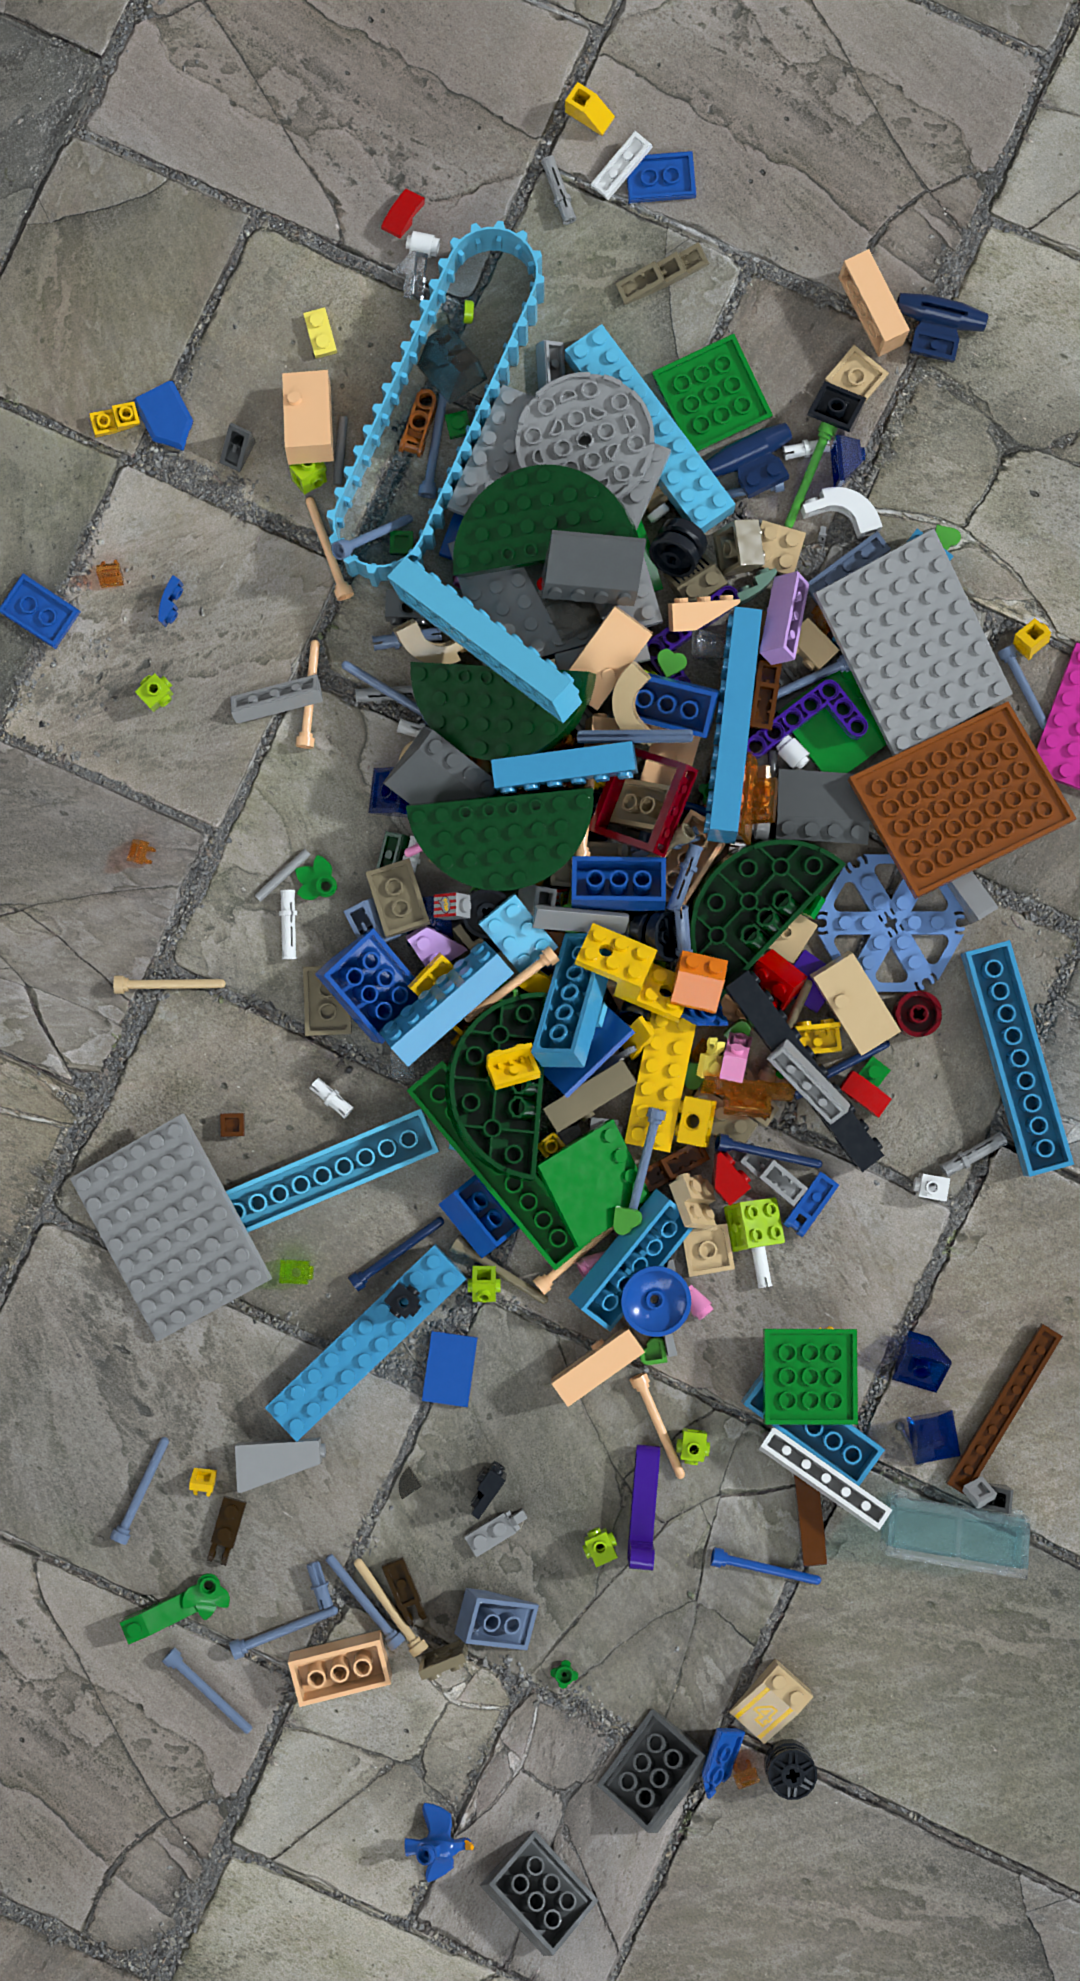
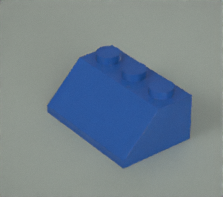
M476 1174L438 1204L481 1258L497 1248L519 1229L518 1225Z

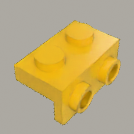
M834 1019L820 1020L821 1024L812 1025L811 1021L798 1022V1026H795L802 1036L799 1040L803 1046L808 1045L815 1055L842 1052L840 1022H834Z
M532 1043L517 1044L512 1048L495 1050L487 1055L486 1069L495 1090L540 1078V1070L531 1053Z

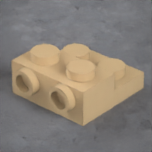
M684 1173L677 1176L676 1181L669 1184L684 1227L711 1229L717 1226L714 1220V1212L709 1207V1204L716 1201L711 1183L707 1179H703L702 1175L690 1177L689 1173Z

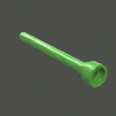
M825 422L820 423L818 428V437L820 438L784 523L785 527H793L827 442L831 441L832 437H835L838 430L837 427Z

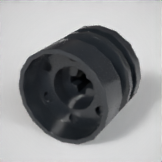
M782 1739L768 1749L764 1758V1769L772 1790L778 1796L787 1800H799L807 1796L814 1789L817 1781V1768L809 1750L801 1742L794 1739ZM790 1769H794V1776L789 1775Z

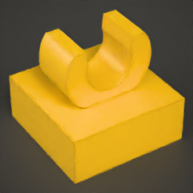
M194 1468L189 1482V1490H193L194 1495H197L198 1491L207 1492L206 1496L209 1497L214 1489L217 1470Z

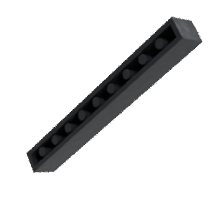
M743 969L724 984V990L771 1053L788 1039L831 1084L826 1077L829 1075L826 1068L821 1063L817 1065L813 1059L815 1054L808 1045L803 1046L799 1040L802 1036L794 1026L792 1028L789 1027L786 1022L788 1017L781 1008H775L772 1003L774 998L767 989L764 991L759 986L761 981L754 971L749 972ZM835 1082L831 1084L840 1094L843 1093ZM850 1102L848 1112L831 1125L809 1103L859 1171L864 1172L885 1156L881 1151L883 1146L876 1137L871 1138L867 1132L870 1130L863 1119H857L854 1115L856 1109Z

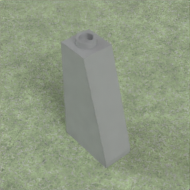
M973 872L947 884L962 907L963 914L970 924L979 921L998 909L997 904Z
M321 1437L302 1438L297 1442L294 1439L238 1442L235 1445L237 1493L251 1490L321 1464L322 1458L326 1457L325 1443H321Z

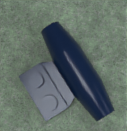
M899 293L896 302L903 315L920 321V324L913 332L909 353L951 363L955 361L960 340L957 330L984 332L988 321V313L963 302L929 294Z
M785 422L760 429L725 446L704 462L715 477L738 471V482L748 499L789 479V473L782 461L772 453L792 440V433Z

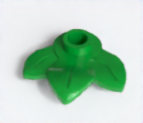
M317 855L315 857L313 867L303 866L296 868L297 879L303 885L297 892V895L305 900H314L319 896L326 898L336 892L337 882L332 877V866L322 856ZM324 882H328L330 884V888L328 890L322 889V884Z
M205 1573L199 1577L197 1584L187 1588L182 1604L183 1608L196 1606L202 1619L207 1620L214 1613L217 1606L221 1608L229 1607L230 1596L228 1591L220 1586V1581L216 1575ZM206 1581L213 1583L210 1588L204 1587Z

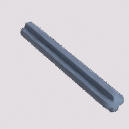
M579 730L577 732V742L690 743L693 741V730Z

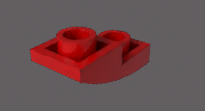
M405 189L389 210L381 225V229L400 239L412 226V218L425 205V198Z
M853 1070L850 1071L840 1086L845 1095L878 1118L892 1100L883 1091Z

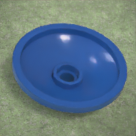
M649 1266L640 1269L628 1279L621 1295V1308L627 1322L639 1333L652 1337L665 1336L679 1329L686 1321L691 1309V1293L685 1280L674 1270L664 1266ZM652 1295L658 1296L657 1302L652 1303L650 1301Z

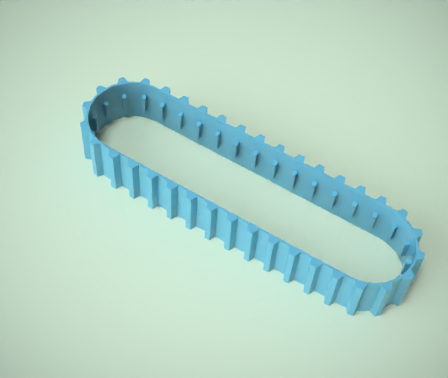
M497 221L494 227L484 228L474 223L471 225L470 233L461 239L453 237L450 241L451 253L449 257L440 258L438 262L439 279H431L429 282L430 299L421 300L419 304L420 321H411L410 331L412 338L410 341H402L401 343L402 360L401 362H393L391 365L393 380L391 383H383L381 387L384 400L382 404H374L372 407L374 422L372 425H364L362 429L365 438L363 446L355 445L353 449L356 460L354 466H345L343 472L346 483L344 487L335 488L334 495L337 503L335 509L327 511L326 516L331 531L334 532L329 537L331 546L334 542L340 540V529L345 526L343 519L348 508L353 506V497L358 487L361 488L362 486L361 480L367 467H370L372 464L371 458L376 447H379L381 444L380 438L383 431L390 424L389 418L395 405L398 406L399 396L404 385H408V376L413 365L418 363V354L423 344L426 345L428 332L432 324H435L437 321L436 315L441 304H444L446 301L445 295L450 284L455 281L457 270L468 258L486 251L506 252L520 259L527 266V272L529 275L532 274L534 282H530V295L527 302L523 301L522 313L518 322L513 323V333L508 344L504 343L501 360L499 364L495 363L494 375L491 382L484 387L485 395L480 406L476 405L475 417L472 424L466 427V437L463 444L456 449L457 457L453 466L447 469L448 477L443 488L439 487L437 491L438 499L434 508H430L428 511L429 519L425 528L419 531L420 539L415 547L411 548L405 556L412 562L417 560L424 567L423 556L427 549L434 550L436 546L434 532L436 529H443L445 526L444 510L448 509L447 505L453 496L454 488H456L459 479H461L462 470L471 457L472 448L481 435V428L484 427L491 413V407H493L496 398L500 394V386L509 385V366L518 365L519 346H526L528 343V326H535L537 323V304L544 303L542 254L538 250H532L528 244L527 233L524 230L515 233L505 229L503 221ZM354 554L343 561L348 574L352 578L360 574L370 579L372 586L378 587L381 581H389L387 576L404 558L393 561L390 564L377 565L375 563L361 562Z

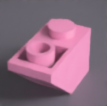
M730 1032L724 1052L720 1079L739 1083L743 1082L753 1037L747 1036L744 1033Z

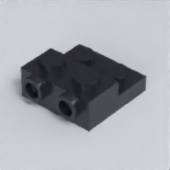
M495 1460L489 1467L484 1466L477 1475L478 1491L472 1498L470 1506L472 1507L471 1515L478 1520L506 1481L507 1473L504 1471L505 1467Z

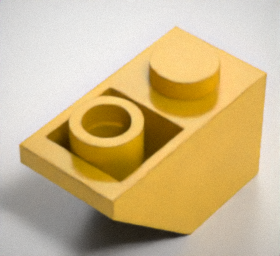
M579 82L576 83L565 100V113L601 136L604 135L615 118L599 96Z

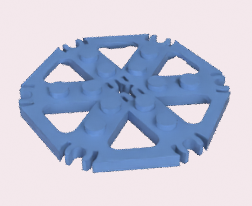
M864 854L862 856L866 859L867 864L859 856L857 858L859 867L854 868L850 862L847 863V868L851 873H848L844 866L825 898L826 901L819 911L827 913V915L817 916L818 920L822 919L826 923L825 927H819L817 931H826L827 934H818L817 936L833 961L841 956L834 944V939L837 935H870L857 960L876 991H918L914 983H916L919 990H923L925 988L922 985V980L925 978L929 980L931 985L934 984L935 980L930 975L931 973L935 976L936 981L939 980L964 934L958 935L955 932L965 930V927H958L956 925V920L964 919L965 916L954 914V912L964 911L947 884L939 887L948 904L945 911H911L918 898L915 899L904 879L902 878L890 899L875 874L876 865L895 864L890 854ZM845 883H853L869 912H840L834 908V902ZM887 917H889L890 920H896V923L894 924L895 931L894 929L892 930L891 927H885V924L887 923ZM912 935H945L947 937L948 944L937 963L930 964L927 962ZM890 947L907 974L906 981L902 983H881L876 979V972Z

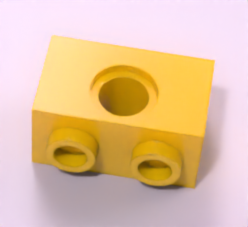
M685 1096L684 1100H681L679 1106L681 1120L675 1128L677 1142L699 1147H709L717 1101L693 1096ZM692 1115H696L699 1118L697 1127H693L690 1124Z

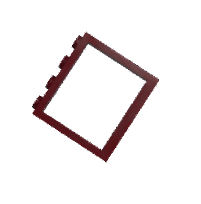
M635 748L636 757L677 769L649 842L646 843L607 829L626 780H620L618 776L610 777V781L606 782L594 815L590 820L589 831L665 858L699 770L686 763Z

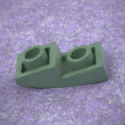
M764 568L756 573L757 576H754L753 579L754 587L747 585L738 590L739 593L737 595L738 599H740L738 607L753 600L771 584L777 574L776 568L772 570Z

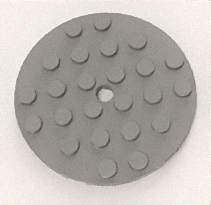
M590 372L568 374L543 386L535 393L536 396L530 403L525 406L518 421L519 424L515 437L516 454L520 468L534 465L570 467L586 473L601 482L619 500L628 495L640 483L649 469L655 445L653 422L647 406L634 390L632 391L624 385L621 380L606 374L603 376L590 374ZM582 436H589L592 439L587 447L578 443Z

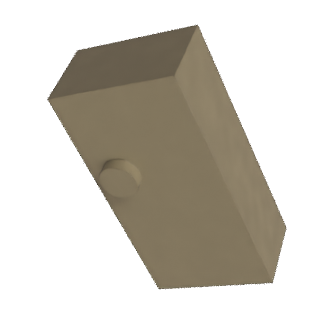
M621 1060L579 1086L568 1098L564 1095L543 1108L558 1133L579 1119H582L584 1122L595 1115L593 1112L595 1109L636 1085L637 1082L624 1061Z

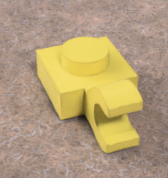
M709 1037L706 1053H700L696 1073L700 1078L720 1077L724 1057L721 1053L724 1051L725 1042H717V1037Z

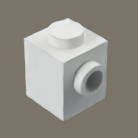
M919 1173V1177H915L913 1183V1191H916L915 1196L947 1201L950 1178Z

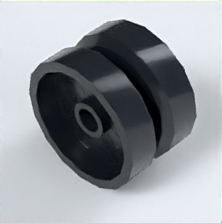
M683 518L668 519L663 523L658 531V535L650 545V559L665 574L679 578L687 577L694 572L699 560L705 553L708 545L707 538L701 528L691 521Z
M475 888L467 894L470 895L471 902L470 918L463 919L466 928L472 934L480 938H490L478 923L486 916L482 910L489 907L493 911L508 897L502 891Z
M638 912L630 923L628 937L657 949L654 961H674L678 957L675 953L677 937L674 912Z

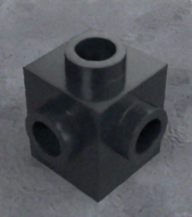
M401 1281L384 1300L390 1306L389 1311L399 1319L401 1316L406 1319L408 1315L414 1317L422 1307L419 1304L422 1299L418 1296L420 1292L411 1284L407 1287ZM401 1298H406L408 1304H402Z

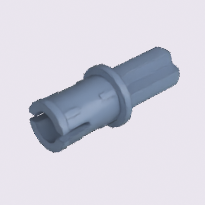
M310 1562L307 1564L312 1582L310 1588L314 1590L320 1610L331 1607L333 1602L327 1586L329 1582L325 1581L320 1562Z

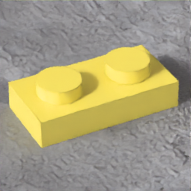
M325 307L303 313L315 358L318 359L336 354L337 349Z

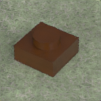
M245 1113L220 1114L221 1137L245 1136Z

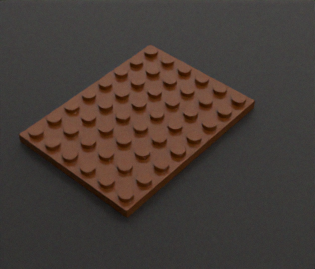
M1008 701L850 776L848 779L915 899L1046 836L1077 819Z

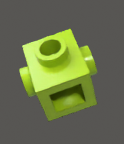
M324 462L291 464L289 466L292 481L304 495L327 482L325 473L327 467Z
M155 673L152 676H146L141 681V686L135 691L153 712L160 706L163 708L168 705L172 700L171 696L174 695L170 690L173 685L164 676L159 678Z
M473 1266L472 1278H468V1292H472V1302H496V1293L501 1292V1279H496V1266Z
M683 1428L682 1438H677L676 1453H680V1459L684 1460L685 1464L698 1465V1462H704L705 1456L709 1457L710 1452L707 1432ZM692 1445H696L695 1449L690 1450Z
M599 1527L587 1532L588 1536L584 1537L585 1545L582 1547L587 1558L592 1557L596 1568L618 1558L614 1548L618 1544L612 1532L608 1533L606 1528L600 1530Z

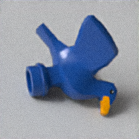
M424 1803L422 1810L429 1831L428 1836L420 1840L405 1838V1855H416L421 1865H428L425 1877L427 1882H431L454 1868V1855L462 1850H473L474 1845L466 1837L459 1839L451 1838V1813L440 1806Z

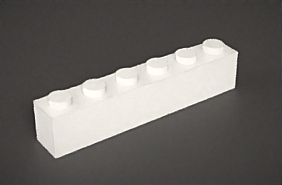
M774 1427L759 1448L764 1454L876 1532L881 1529L892 1512L891 1508Z

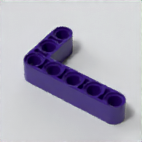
M724 586L711 595V601L719 600V596L724 594L733 595V599H738V592L732 586ZM733 608L697 630L671 632L668 626L647 642L648 649L650 647H657L659 651L669 649L674 652ZM673 633L678 637V641L670 643L667 641L666 636ZM650 655V661H646L648 665L659 676L665 677L658 665L657 656ZM683 670L669 677L691 683Z
M831 679L825 680L773 720L772 728L779 731V738L772 739L767 734L768 730L760 729L748 739L746 755L751 759L762 757L825 708L850 739L857 740L862 738L867 732L868 723L839 684ZM824 687H831L834 690V695L831 697L825 696L822 692ZM807 700L813 701L816 704V709L813 711L807 710L804 707V702ZM841 704L845 705L848 708V714H839L836 707ZM789 714L795 715L798 723L795 725L788 724L786 716ZM859 723L862 726V732L854 733L851 730V724ZM752 742H757L761 745L762 750L754 753L749 749V745Z
M638 1444L636 1446L627 1552L629 1569L651 1571L654 1569L655 1548L653 1545L660 1446Z

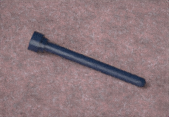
M886 1040L862 1056L857 1053L826 1069L829 1073L826 1077L829 1079L887 1049L890 1046L889 1040ZM789 1083L788 1087L795 1100L803 1098L793 1085Z
M719 1133L715 1140L714 1149L716 1152L726 1153V1151L734 1150L813 1168L822 1167V1161L819 1159L736 1142L726 1134Z
M442 1217L436 1218L363 1272L359 1271L356 1273L355 1271L349 1275L348 1279L355 1289L359 1292L365 1288V1284L368 1283L370 1277L444 1224V1219Z

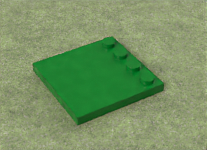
M731 334L652 372V376L674 422L697 453L773 417L735 334Z
M838 671L815 683L778 710L776 714L779 716L823 681L831 679L837 682L866 719L868 729L864 736L857 740L850 739L826 708L794 731L792 735L810 753L808 757L819 771L849 773L887 744L852 672ZM827 686L822 689L825 696L831 697L834 695V690L831 687ZM807 700L804 702V707L809 711H813L816 709V704L811 700ZM841 704L836 707L839 714H848V708L845 705ZM789 714L786 716L788 724L795 725L798 723L795 715ZM857 722L852 723L851 730L854 733H861L862 726Z
M608 1119L536 1165V1170L575 1247H581L611 1228L614 1223L615 1207L629 1208L638 1168L613 1119ZM645 1182L638 1210L651 1195Z
M763 1329V1424L858 1425L857 1329Z

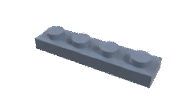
M876 531L808 582L809 595L818 605L813 595L814 592L888 553L891 548L879 532Z

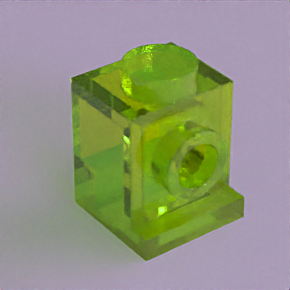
M281 1259L279 1283L309 1284V1280L314 1278V1266H310L311 1260ZM294 1268L300 1269V1276L296 1277L293 1275L292 1271Z

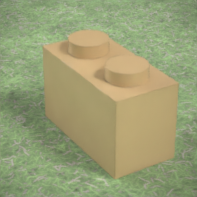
M807 618L801 625L796 654L798 653L804 659L803 664L810 671L814 670L816 672L826 666L840 650Z

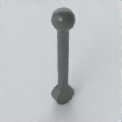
M897 1422L895 1428L901 1432L914 1454L915 1463L919 1466L923 1465L925 1460L918 1454L904 1430V1424Z

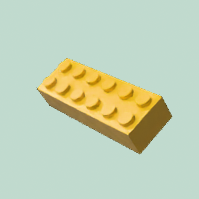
M651 1012L649 1022L654 1028L655 1035L652 1042L643 1047L636 1079L637 1084L634 1089L624 1142L644 1147L649 1126L646 1115L648 1107L667 1111L665 1120H662L661 1125H658L653 1149L670 1153L696 1025L681 1017L677 1023Z

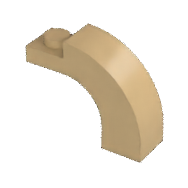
M414 619L393 628L400 644L412 656L424 663L453 664L461 661L457 654L458 651L461 653L467 651L453 639L444 643H433L426 640L417 621Z
M636 661L632 662L620 675L613 691V714L621 730H651L638 716L635 702L640 689L652 677ZM641 743V744H643V745L647 744L648 746H650V745H652L653 743Z

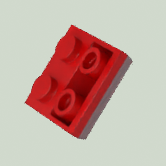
M773 949L759 958L752 969L761 981L759 983L763 991L767 989L774 998L772 1003L775 1008H781L783 1011L799 993L808 978Z
M716 1152L713 1159L712 1186L722 1200L731 1206L752 1188L748 1184L751 1180L743 1170L737 1171L733 1165L736 1162L727 1152L723 1154L722 1152Z

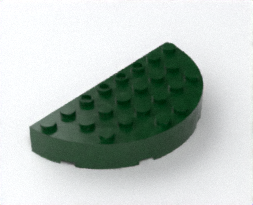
M528 466L512 471L494 481L470 505L456 535L453 550L454 576L464 578L544 564L552 530L639 537L634 522L622 502L595 478L566 466Z
M410 662L414 698L429 727L461 753L489 761L545 753L557 746L575 729L582 719L581 716L592 698L596 674L587 671L558 670L561 673L567 672L574 679L573 685L579 690L578 695L582 701L581 705L562 723L488 666Z
M593 786L407 804L406 810L409 824L417 843L430 861L441 871L453 879L475 888L494 891L514 890L531 886L548 878L563 867L574 855L582 843L590 824L594 801Z
M766 839L752 842L732 851L711 868L693 897L689 910V928L693 953L727 960L724 984L743 969L749 970L841 871L846 863L821 847L792 839ZM724 988L722 989L720 1000L727 993Z
M545 992L525 993L502 1000L474 1019L456 1042L449 1058L445 1077V1096L448 1113L455 1131L466 1148L492 1170L507 1177L529 1182L536 1178L544 1067L535 1058L540 1070V1078L495 1090L486 1069V1058L488 1054L495 1050L509 1049L517 1044L532 1043L533 1045L548 994Z

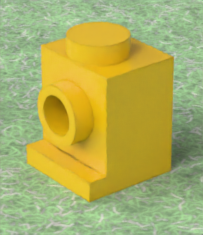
M1034 618L1015 634L1013 644L1025 658L1030 660L1036 652L1049 643L1051 632L1047 625L1040 623Z

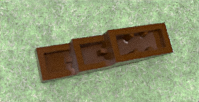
M760 653L753 691L750 727L772 730L782 663L771 665Z
M688 1144L649 1165L645 1184L649 1192L676 1179L677 1176L710 1160V1157L704 1147Z
M793 1474L803 1567L827 1565L820 1492Z

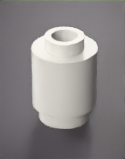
M413 231L412 235L407 236L406 249H409V254L426 258L438 256L440 238Z
M787 736L776 747L780 757L792 769L797 767L800 770L809 762L807 757L810 753L795 738L792 739L790 736Z

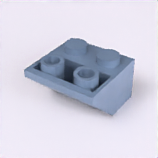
M373 898L362 901L343 911L357 939L371 928L375 929L386 944L407 934L405 932L390 938L385 937Z

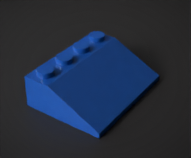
M374 928L368 930L333 956L315 973L317 978L370 1040L375 1043H384L385 1040L380 1034L383 1027L389 1021H394L406 1006L412 1005L418 1000V995L408 987L415 977Z
M608 1007L603 1026L595 1028L585 1067H544V1076L568 1098L635 1032Z

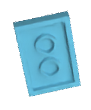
M513 893L478 923L518 972L521 973L540 958L539 955L542 954V950L550 946L555 951L558 945L544 929L532 928L534 916Z

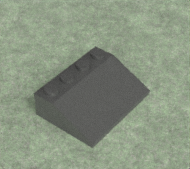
M552 530L542 572V598L634 606L639 589L646 539Z
M426 727L422 728L383 782L385 786L409 804L494 796L498 791L494 788L493 777L434 730Z
M778 769L774 838L868 844L870 819L848 781L849 777L855 774Z
M651 1709L597 1786L647 1833H658L701 1774L708 1751L656 1710Z
M535 1830L512 1850L480 1884L481 1888L543 1956H554L599 1901Z

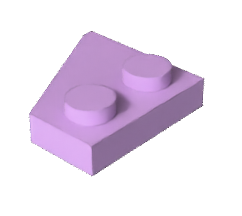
M428 925L417 928L405 936L425 967L439 952L448 961H452L467 951L463 943L450 939L449 936L435 931L434 928Z

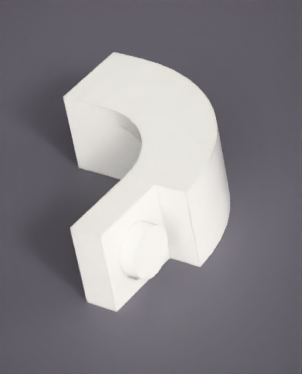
M824 488L819 494V500L818 497L806 500L800 510L803 519L828 511L844 514L853 524L857 539L870 536L876 531L880 532L883 527L879 515L871 502L860 493L848 488Z

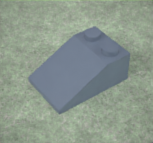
M466 1588L454 1633L466 1644L528 1650L539 1605L487 1590Z

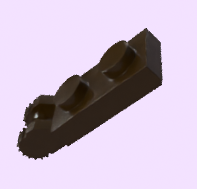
M224 1496L211 1538L212 1544L207 1561H213L217 1546L221 1545L226 1547L221 1558V1565H227L231 1549L234 1548L247 1502Z
M404 1556L382 1565L384 1575L407 1625L414 1624L413 1617L408 1609L409 1606L414 1604L419 1617L422 1620L426 1619V1612L421 1603L422 1599Z

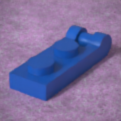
M819 1171L809 1185L808 1190L786 1217L783 1225L796 1230V1234L802 1238L834 1194L839 1184ZM799 1214L806 1218L803 1223L796 1220Z

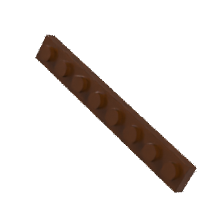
M1040 1324L946 1480V1484L964 1494L962 1491L964 1485L978 1479L1063 1336L1044 1324Z

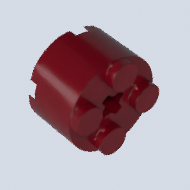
M913 991L904 994L895 1002L891 1016L901 1030L900 1033L907 1037L919 1038L928 1036L937 1030L942 1020V1008L938 999L931 993ZM913 1010L921 1011V1013L919 1014L921 1019H914Z

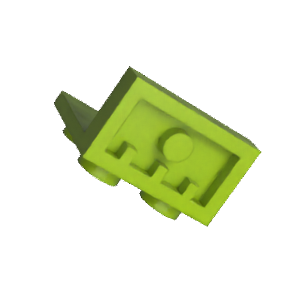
M776 1198L739 1202L724 1207L732 1252L785 1243Z

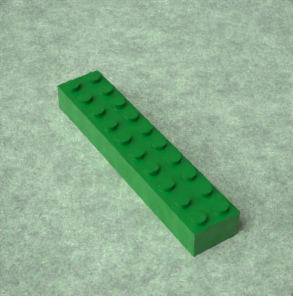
M442 1060L406 1091L556 1271L590 1243L591 1240L581 1247H575L546 1187L537 1174L535 1180L530 1182L507 1177L484 1165L466 1148L455 1131L448 1113L445 1096L447 1064Z

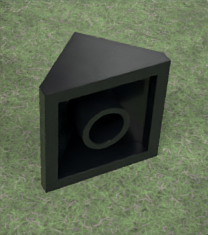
M824 381L807 415L844 431L853 432L866 397Z

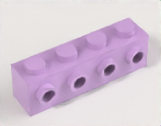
M798 571L774 577L759 652L771 665L792 661L796 657L809 583Z

